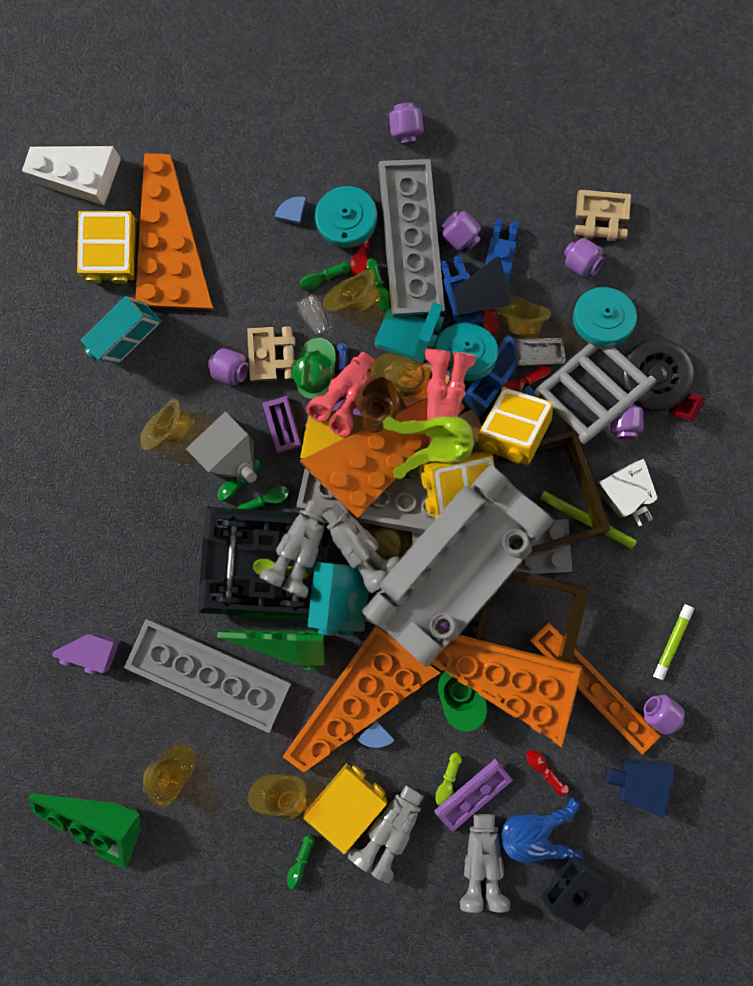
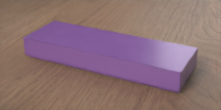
M494 759L434 811L440 820L453 832L513 780L498 761Z

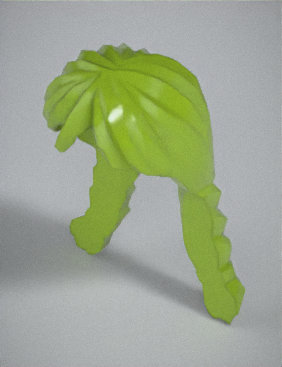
M439 416L427 421L406 420L401 423L395 421L392 417H387L383 421V427L387 430H393L402 434H426L433 438L428 448L417 451L406 462L402 463L401 466L394 468V478L401 479L405 477L410 469H415L429 461L463 462L469 457L474 446L471 427L467 421L459 417Z

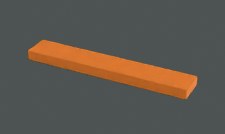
M547 622L529 641L545 657L558 660L563 636ZM575 649L571 664L581 666L577 689L643 755L661 735L648 725L645 719Z

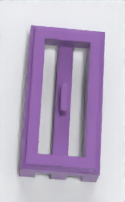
M288 396L262 403L277 454L302 447ZM282 403L285 405L295 439L293 443L290 442L279 405ZM272 406L275 407L285 441L283 446L280 445L269 408Z

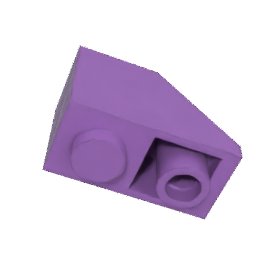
M94 632L55 650L52 656L59 658V663L70 667L79 665L85 667L84 671L89 674L100 675V673L110 670L120 640Z

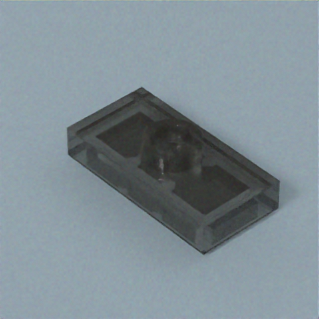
M563 338L517 339L514 341L517 367L566 364Z

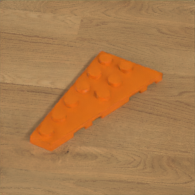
M428 398L398 412L395 421L400 423L406 420L427 421ZM462 403L460 405L459 413L465 408V406ZM385 428L380 432L371 433L363 429L301 459L299 462L354 518H358L396 479L393 474L394 468L401 466L402 463L406 462L417 451L425 449L430 442H428L426 434H402Z

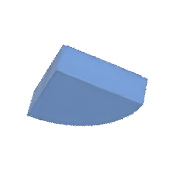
M293 197L283 202L275 213V219L300 225L306 198Z
M375 720L357 737V740L365 746L380 748L392 743L394 738Z

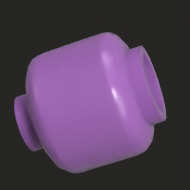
M402 103L394 106V110L389 114L392 137L401 139V144L416 142V137L424 132L421 109L415 107L414 103Z
M455 211L442 225L444 228L443 237L457 250H463L466 247L470 250L480 240L478 234L481 226L466 211L460 213Z
M586 238L579 239L575 243L571 242L564 252L566 267L583 278L589 275L594 276L602 267L605 259L602 256V248Z
M222 348L211 355L208 361L212 378L228 385L235 386L243 382L249 372V364L246 362L245 356L226 348Z
M633 403L609 424V432L616 436L617 440L637 439V435L641 434L644 430L643 409Z
M653 696L644 705L645 721L659 733L669 735L683 727L684 709L669 696Z

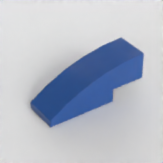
M507 335L498 347V357L493 370L485 377L474 380L462 398L461 403L481 417L529 349Z

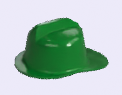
M319 337L306 342L300 349L298 359L293 367V379L299 393L309 399L324 396L329 391V385L331 380H333L336 351L333 344L327 339Z
M445 671L440 677L438 689L444 714L448 722L455 729L461 731H472L480 727L485 721L487 714L485 698L479 695V692L468 685L465 686L457 678Z

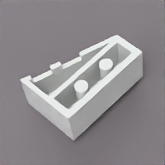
M113 146L30 147L22 172L32 183L105 206L121 158Z

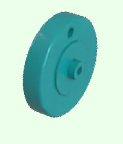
M341 186L330 190L320 199L315 211V222L320 235L331 245L341 248L355 247L365 242L373 234L378 220L376 205L372 197L364 190L354 186Z
M598 287L585 292L579 298L573 312V323L577 333L588 343L599 347H613L625 342L630 337L637 323V311L632 300L623 292L614 288Z
M471 323L451 325L439 334L435 343V349L451 353L446 375L450 377L452 372V352L476 355L475 364L467 369L464 381L481 379L488 375L495 367L498 357L497 342L488 330L479 325Z

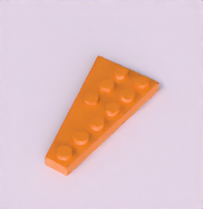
M144 153L136 299L145 302L149 308L214 311L172 157L170 154Z
M375 626L286 750L283 758L302 772H306L341 744L347 742L356 733L373 723L441 672L432 665L424 666L392 636L378 626Z
M440 630L442 635L448 633L447 631ZM458 635L456 639L449 641L431 662L432 665L451 674L465 686L468 685L476 690L482 697L515 718L518 717L529 724L532 729L543 733L552 739L554 743L562 747L581 666L463 635Z

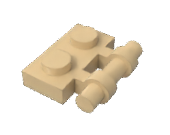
M579 190L577 194L576 218L586 219L585 226L575 225L574 235L584 236L586 239L600 237L607 238V241H616V239L626 240L628 230L619 229L618 223H627L629 220L631 194ZM595 220L609 221L608 228L596 227Z
M274 327L247 328L251 382L277 380V370H284L285 380H293L292 371L297 360H294L293 346L296 345L295 337L292 335V327H282V337H275ZM275 347H283L284 360H276Z

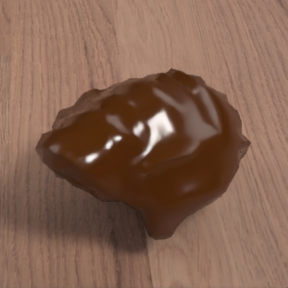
M374 377L366 381L356 392L354 400L357 409L363 415L364 428L371 433H377L384 429L383 421L387 417H392L395 420L399 409L400 397L392 381L386 377Z

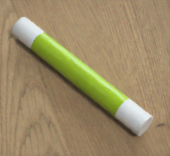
M684 604L655 670L654 677L664 680L695 608Z

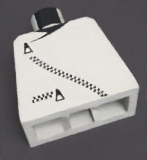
M644 459L636 461L594 484L599 487L602 497L619 518L632 514L638 526L653 520L646 506L656 501L657 495Z

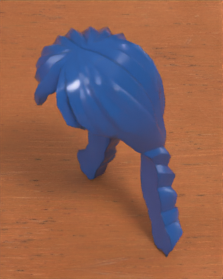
M571 798L565 808L559 809L551 815L520 814L509 818L504 824L501 833L502 845L508 856L524 863H534L555 858L570 859L573 854L582 859L581 855L583 853L581 851L573 850L560 844L552 845L547 840L554 828L569 821L580 810L578 800Z

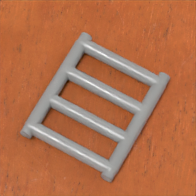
M589 343L538 386L534 393L537 398L553 402V410L580 435L578 437L579 440L585 444L657 383V380L651 375L647 377L615 347H599ZM600 348L639 385L627 394L588 357ZM579 365L619 400L610 410L607 411L569 375ZM560 381L599 417L590 427L587 428L550 392Z

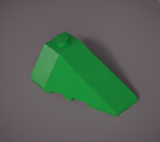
M221 630L217 632V637L295 665H304V670H319L320 665H325L326 635L318 634V631Z
M33 793L29 796L32 813L58 830H63L65 827L79 844L86 841L97 848L94 854L123 869L127 867L141 830L140 815L135 809L129 806L123 807L117 803Z

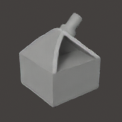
M226 411L186 448L209 473L217 477H241L250 483L254 482L257 478L253 472L254 440Z

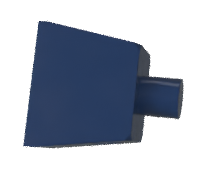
M627 758L624 760L622 770L608 769L606 783L619 786L617 795L623 801L664 818L675 767L667 761Z

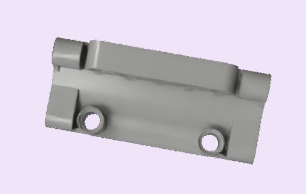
M488 465L471 487H464L396 564L382 581L380 586L382 590L377 593L362 612L377 626L390 634L420 663L428 667L449 641H453L458 637L529 555L531 547L554 520L517 490L497 469ZM515 539L524 540V545L519 550L511 549V544ZM445 621H449L451 624L450 631L442 635L439 630L440 625Z

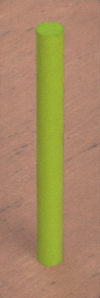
M545 490L543 491L539 500L593 528L589 514ZM609 526L610 531L604 535L633 549L637 540Z

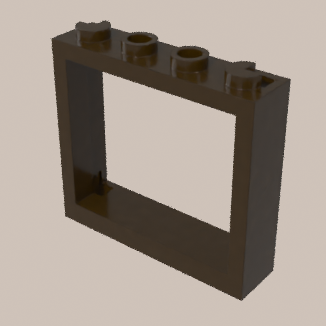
M575 430L541 440L534 455L562 447L566 448L593 528L532 546L527 557L595 538L610 531L609 514L602 508L600 502L602 501L601 491L598 486L594 485L592 479L593 468L589 461L586 462L583 454L585 451L584 444L577 437ZM493 455L494 467L502 474L499 465L512 461ZM515 539L511 544V549H521L524 545V540Z
M515 570L509 576V579L573 593L558 660L572 663L589 593L588 588L574 583ZM494 595L479 611L481 613L479 623H473L470 637L484 640Z

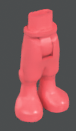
M438 349L425 350V358L432 364L433 372L427 387V420L439 416L458 417L461 401L465 395L464 377L467 369L475 364L476 355L452 352L451 380L447 385L445 378L451 353ZM428 436V442H431L433 438Z
M361 352L358 357H354L351 363L336 378L331 380L329 391L324 396L316 397L308 403L306 407L308 415L316 421L323 422L329 417L339 398L344 397V402L329 420V427L338 436H348L354 424L352 414L356 408L354 400L356 392L366 381L371 380L375 375V368L378 365L377 360L365 352Z

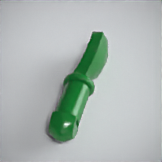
M370 258L366 266L373 282L372 286L377 288L376 303L382 311L386 312L391 308L390 292L382 285L385 281L382 280L378 262Z
M340 262L341 264L323 269V272L309 274L300 280V288L305 291H313L319 288L325 279L330 281L331 278L344 273L347 274L351 269V265L348 262Z
M254 459L253 472L258 471L260 468V461ZM236 477L233 481L225 482L218 491V499L223 502L228 501L242 484H246L247 480Z
M284 486L275 487L264 497L258 496V498L240 504L238 509L257 510L261 507L265 508L267 503L281 504L288 499L290 491Z
M308 834L303 838L299 855L296 857L298 862L287 873V885L291 890L298 888L305 864H308L312 847L315 845V837L312 834Z

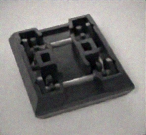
M206 506L198 613L308 620L310 601H300L299 599H311L315 563L312 568H306L310 572L309 578L302 580L303 584L308 588L306 598L282 589L287 576H284L281 587H277L260 579V575L253 569L255 561L259 559H270L276 563L280 557L277 555L276 550L282 538L288 532L270 531L271 523L289 524L285 525L284 530H290L300 513ZM248 521L264 522V530L237 529V527H250ZM327 521L326 525H324L315 562L327 563L329 530L327 528L329 523ZM218 525H220V526H231V527H230V528H220V527H218ZM290 560L288 566L293 567L295 564L294 560ZM213 593L225 594V596H218V595L212 596V594H213ZM232 594L259 597L258 604H244V597L232 596ZM265 598H292V600H279V605L282 606L265 605Z

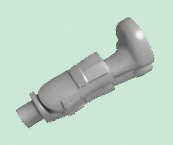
M313 501L308 502L305 511L301 510L299 512L300 514L295 519L289 532L282 538L276 550L277 555L280 556L277 562L270 569H264L261 572L260 579L281 587L290 560H294L295 564L282 589L306 598L308 588L302 582L305 568L313 567L318 556V546L323 535L324 525H326L322 514L327 508Z
M337 503L333 504L322 514L329 523L327 528L331 532L333 541L339 549L341 548V552L350 566L358 568L367 590L370 593L375 592L380 588L384 578L401 559L396 556L384 559L378 555L376 550L379 547V543L353 516L348 514V510L343 511Z
M407 785L400 795L396 794V798L388 805L382 816L375 820L368 831V835L371 838L368 845L362 850L352 849L348 854V858L355 865L368 872L381 845H385L386 849L382 856L374 863L370 871L375 878L385 883H390L394 878V873L391 870L392 861L395 854L401 855L409 842L410 832L415 824L418 812L421 810L418 806L424 797Z
M474 814V826L470 827L468 855L465 858L464 877L470 880L469 888L460 900V909L470 913L483 911L481 880L486 878L485 908L493 912H507L510 910V901L501 894L498 887V880L504 876V861L500 851L499 830L495 826V815Z

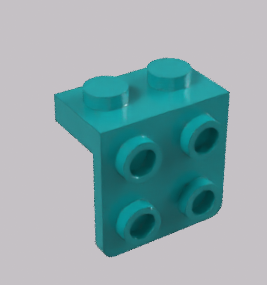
M433 302L427 319L415 315L392 316V309L389 308L378 331L374 345L377 348L423 363L425 350L433 349L436 343L437 335H434V332H440L444 317L440 316L443 305Z

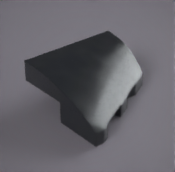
M500 256L492 259L452 291L457 317L511 305Z

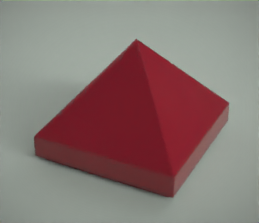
M688 394L680 404L676 405L671 415L694 422L706 398Z

